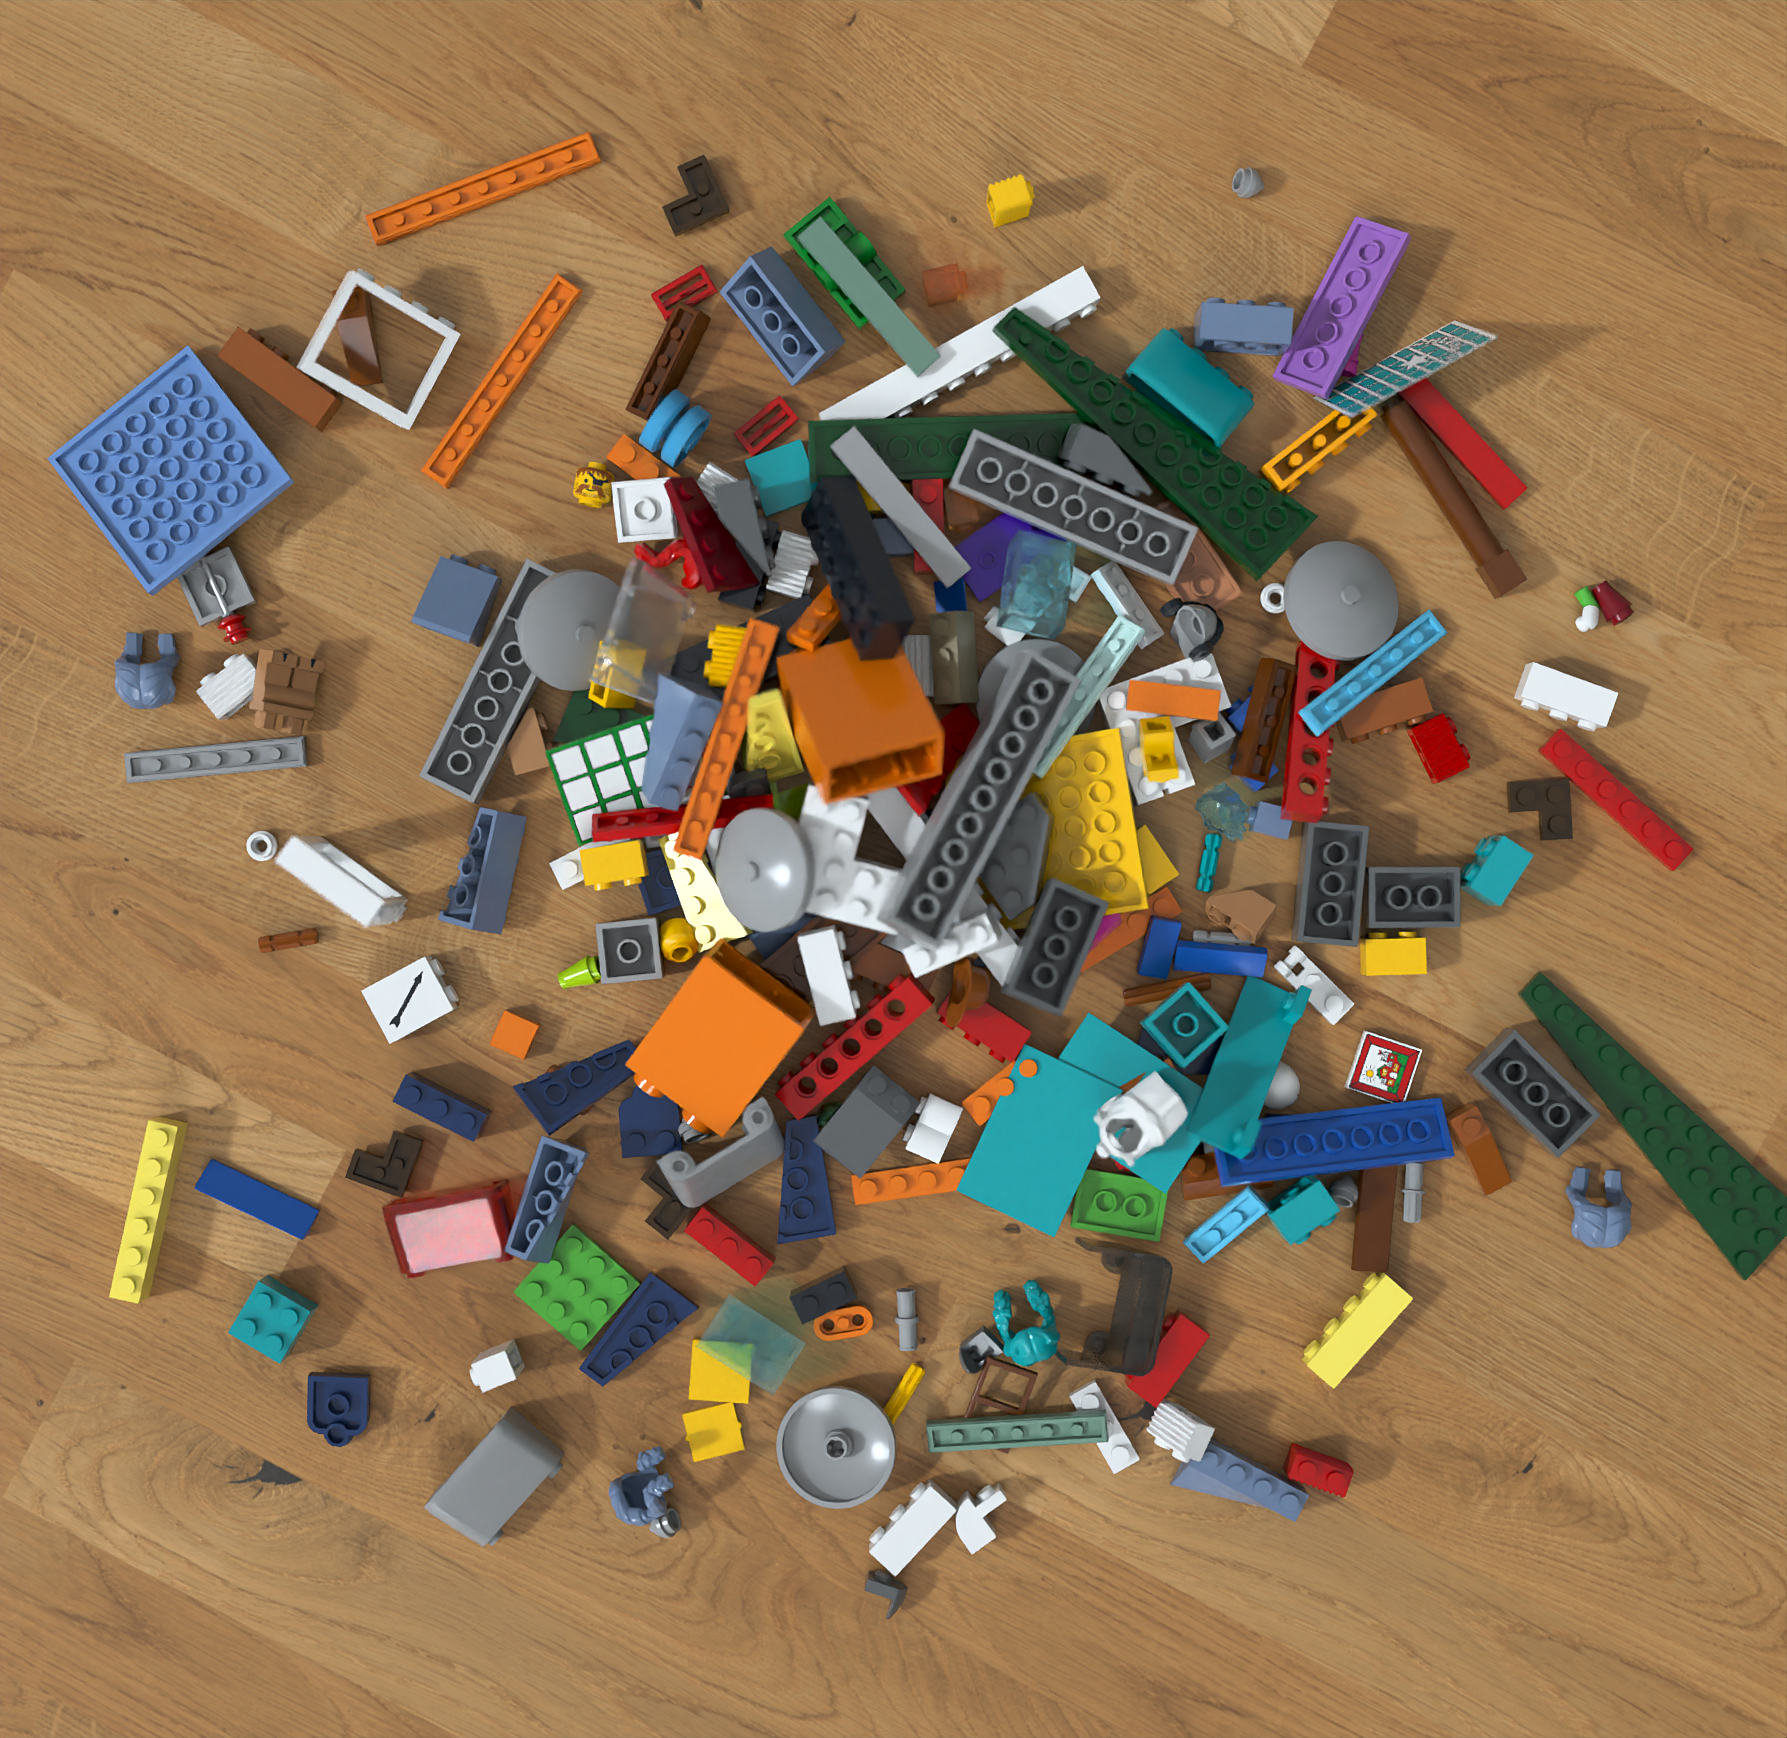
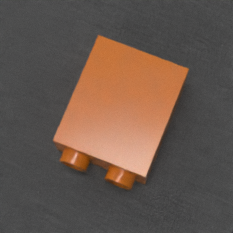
M849 636L845 641L817 647L814 652L798 647L788 655L777 657V685L789 724L824 805L942 774L944 734L902 646L893 659L861 661L856 648L852 645L851 636Z
M720 938L699 962L625 1065L635 1072L633 1076L634 1081L645 1093L657 1098L663 1097L665 1094L683 1108L682 1116L692 1128L705 1134L714 1131L723 1138L816 1014V1009Z

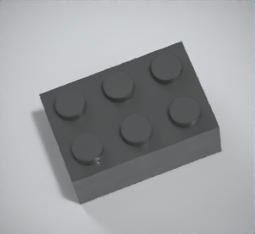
M1365 867L1363 927H1460V867Z

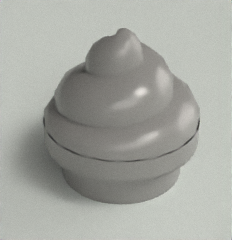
M1240 168L1233 177L1232 190L1241 198L1248 199L1264 189V183L1260 175L1253 168Z
M684 1118L682 1119L678 1131L680 1137L684 1138L685 1143H695L708 1136V1134L695 1130Z
M1349 1175L1333 1181L1328 1190L1337 1206L1352 1207L1353 1203L1358 1200L1359 1192L1357 1186Z
M666 1508L667 1513L652 1521L649 1529L660 1537L670 1538L680 1530L681 1519L675 1509Z

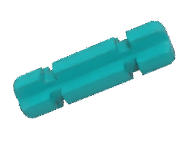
M1212 833L1206 835L1204 843L1206 850H1203L1198 872L1201 875L1200 878L1197 877L1196 889L1198 891L1211 892L1213 889L1214 881L1212 877L1216 874L1220 855L1218 848H1221L1223 840L1220 835Z

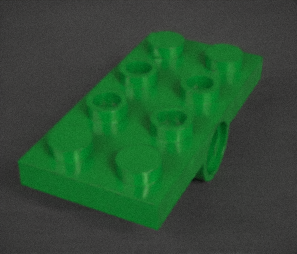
M828 197L785 232L783 237L853 324L860 330L869 321L797 239L812 223L821 217L894 302L905 294L906 290L879 258L867 237L853 226L832 198Z

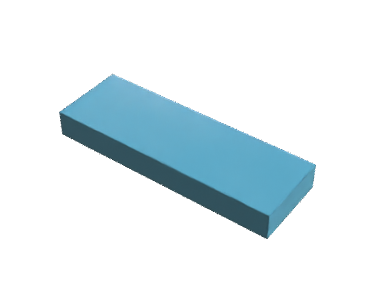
M1249 1184L1186 1236L1183 1243L1204 1264L1270 1209V1205Z

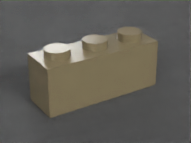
M948 611L929 613L935 705L978 703L974 612Z

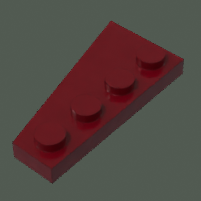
M693 477L669 478L663 485L707 593L749 589L760 583Z

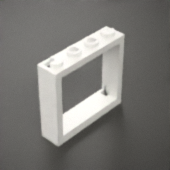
M358 269L357 273L353 270L348 271L296 368L401 428L410 430L461 334L453 330L455 324L439 316L438 320L427 315L429 309L420 303L412 301L409 304L400 299L402 293L388 285H385L383 289L373 283L375 277L364 270ZM355 285L446 337L405 413L315 363Z
M292 836L275 860V862L365 927L391 924L393 921L397 923L407 909L404 906L408 901L406 897L321 836Z

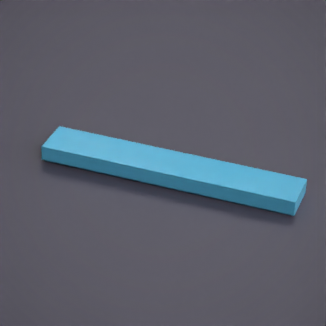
M1430 609L1427 610L1298 713L1316 736L1320 735L1448 632Z

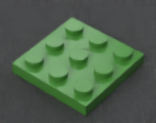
M573 1223L555 1244L550 1263L539 1262L514 1290V1293L581 1351L638 1287L641 1281Z

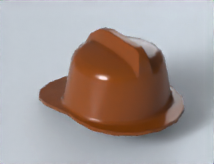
M968 956L957 959L953 970L952 988L946 1012L948 1026L952 1028L959 1024L965 1011L978 1009L984 1005L990 993V970L971 964Z

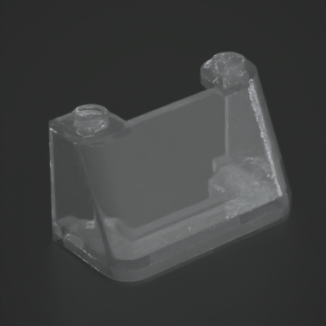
M632 556L621 577L617 599L603 642L598 651L596 663L592 666L588 681L654 704L658 692V673L670 675L687 618L692 620L698 604L693 601L694 595L645 561Z

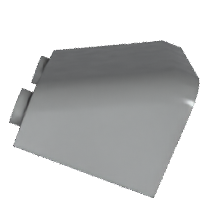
M764 1097L746 1106L747 1108L743 1113L744 1125L741 1127L746 1136L696 1166L691 1156L683 1151H674L656 1161L683 1205L688 1207L702 1205L777 1159L783 1153L785 1148L784 1138Z
M511 1406L460 1466L432 1494L424 1508L433 1516L480 1546L484 1547L487 1543L493 1546L504 1533L500 1528L547 1476L552 1479L563 1467L560 1460L565 1453Z

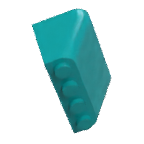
M1162 328L1126 369L1123 379L1150 401L1196 431L1203 439L1210 441L1220 448L1255 406L1252 400L1254 395L1244 386L1240 385L1237 387L1229 380L1231 378L1224 369L1219 366L1214 368L1206 361L1207 356L1196 347L1191 349L1183 342L1184 337L1173 328L1169 330Z

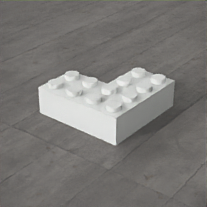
M1212 653L1197 662L1187 658L1129 679L1221 690L1219 711L1231 707ZM1129 680L1106 688L1097 703L1107 730L1120 728L1130 792L1134 805L1137 806L1164 796L1162 790L1165 791V794H1171L1195 785L1175 728L1197 719L1170 716L1174 730V753L1179 768V779L1163 783L1156 781L1148 782L1142 767L1139 719L1164 717L1167 715L1125 711Z
M809 782L798 824L809 841L815 863L814 890L806 912L897 935V931L879 922L876 918L902 869L855 856L869 804V797L861 795L824 805L815 783Z

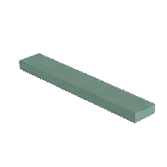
M821 217L797 237L801 244L917 377L941 357Z
M1106 1410L926 1421L929 1453L1108 1442L1109 1439Z

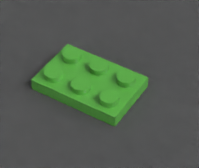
M1087 1168L1075 1192L1070 1227L1160 1242L1168 1191L1166 1194L1139 1176Z

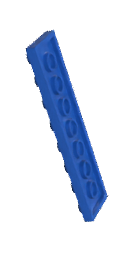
M1441 1098L1258 1119L1262 1124L1254 1146L1242 1159L1214 1147L1221 1187L1451 1159L1455 1156Z

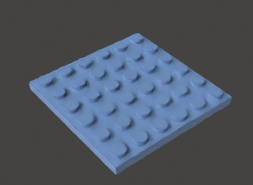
M186 346L47 458L145 590L152 596L295 483L189 346Z

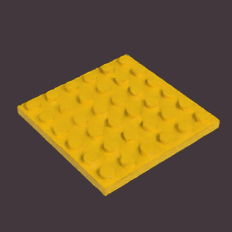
M1120 728L1074 735L1042 779L1033 773L1031 774L1017 801L1018 803L1032 792H1038L1055 817L1041 889H1043L1046 880L1051 878L1057 879L1109 902L1104 915L1148 909L1149 902ZM960 755V757H959L958 760L956 761L955 767H954L953 770L946 776V778H945V785H946V787H947V785H948V783H949V781H950L952 775L954 774V772H955V770H956V768H957V766H958L960 760L962 759L963 755ZM978 875L975 881L984 891V894L980 897L987 906L991 903L994 904L1003 916L998 921L1006 930L1009 927L1013 930L1026 928L1036 904L1018 917L1009 920Z

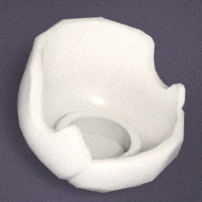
M1281 1061L1278 1064L1263 1104L1270 1109H1284L1294 1104L1300 1093L1299 1079L1289 1065Z

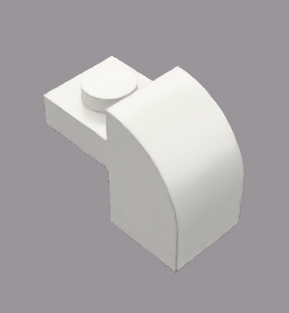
M999 1483L993 1487L991 1485L985 1486L977 1493L976 1496L978 1498L975 1500L967 1490L957 1503V1511L955 1512L957 1532L971 1554H974L996 1538V1530L986 1515L1007 1500L1006 1492Z

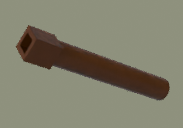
M1396 398L1382 407L1384 414L1380 418L1478 566L1476 571L1495 599L1501 597L1526 581L1527 578L1509 550L1504 551L1406 399L1400 402Z

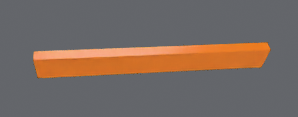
M589 131L368 214L365 218L375 244L380 246L601 163Z
M556 273L421 471L446 489L449 488L583 293L580 288Z
M750 617L722 700V707L716 718L672 850L674 852L698 860L703 859L747 728L749 698L758 695L780 627Z

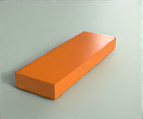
M1129 680L1125 711L1217 721L1221 690Z

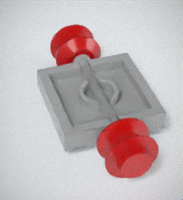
M228 546L209 556L207 555L209 552H207L182 572L177 579L199 626L205 627L222 619L217 628L218 630H225L227 633L223 641H230L232 645L247 640L249 638L247 634L252 631L251 628L244 627L242 624L246 616L235 614V612L256 603L257 600L233 549Z

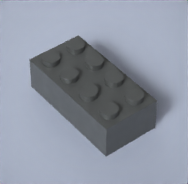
M1320 821L1317 823L1303 822L1291 940L1358 947L1369 826Z
M1051 878L1046 880L1000 989V993L1053 1016H1062L1109 902L1057 879Z
M1506 1027L1464 1069L1549 1154L1557 1158L1601 1116L1514 1029Z

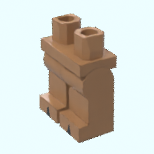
M259 649L253 687V700L250 701L249 709L256 710L255 727L275 730L278 714L284 716L281 732L301 735L304 721H312L319 673L323 674L326 662Z

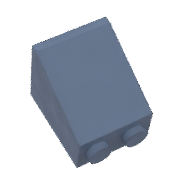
M451 554L450 559L441 556L411 622L431 631L479 647L502 579L495 575L497 570L479 564L478 569L467 566L468 560Z

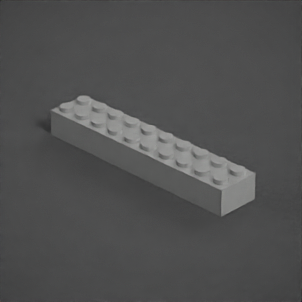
M1032 649L1019 652L1016 655L876 920L928 950L940 949L1081 681L1080 679Z

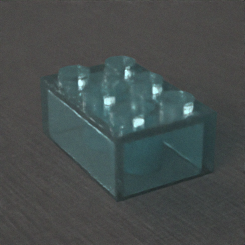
M1018 530L1008 546L997 627L1054 640L1065 628L1077 544Z
M727 1294L697 1342L696 1347L774 1396L806 1343L732 1295Z

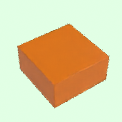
M506 1009L489 1045L524 1060L527 1058L541 1024Z

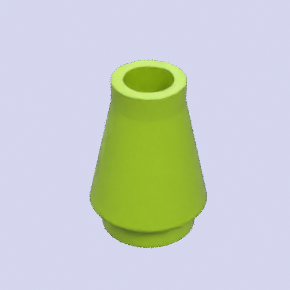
M587 955L566 970L559 972L558 981L561 987L565 990L570 987L598 984L601 979L599 958Z

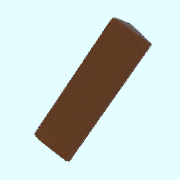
M680 301L677 302L625 410L649 421L662 401L673 390L678 388L711 320L709 316Z
M1261 658L1231 771L1232 775L1268 783L1297 666L1274 658Z
M1398 1165L1360 1170L1351 1270L1369 1272L1388 1271Z

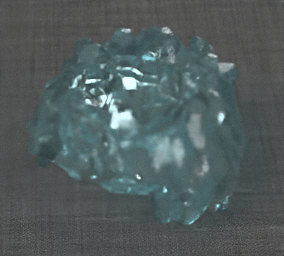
M1222 782L1221 785H1215L1213 789L1208 790L1207 793L1198 798L1195 810L1201 814L1203 825L1208 830L1218 831L1221 836L1225 835L1233 843L1236 841V838L1241 841L1244 839L1243 833L1247 831L1244 823L1246 822L1245 818L1248 817L1247 809L1249 806L1244 803L1237 792L1233 791L1225 782Z

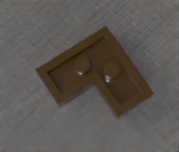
M705 155L677 166L689 195L662 206L675 237L730 213Z
M1569 779L1507 783L1508 813L1538 811L1540 841L1573 839Z
M395 1130L384 1157L357 1148L354 1151L345 1178L402 1198L406 1192L424 1140Z
M659 1155L640 1179L663 1197L646 1218L645 1222L668 1240L694 1207L685 1206L678 1199L656 1162L663 1157Z

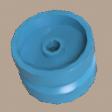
M678 389L673 390L658 406L639 438V443L651 452L662 448L661 459L673 468L678 467L692 452L712 419V414L699 405L689 410L690 398Z

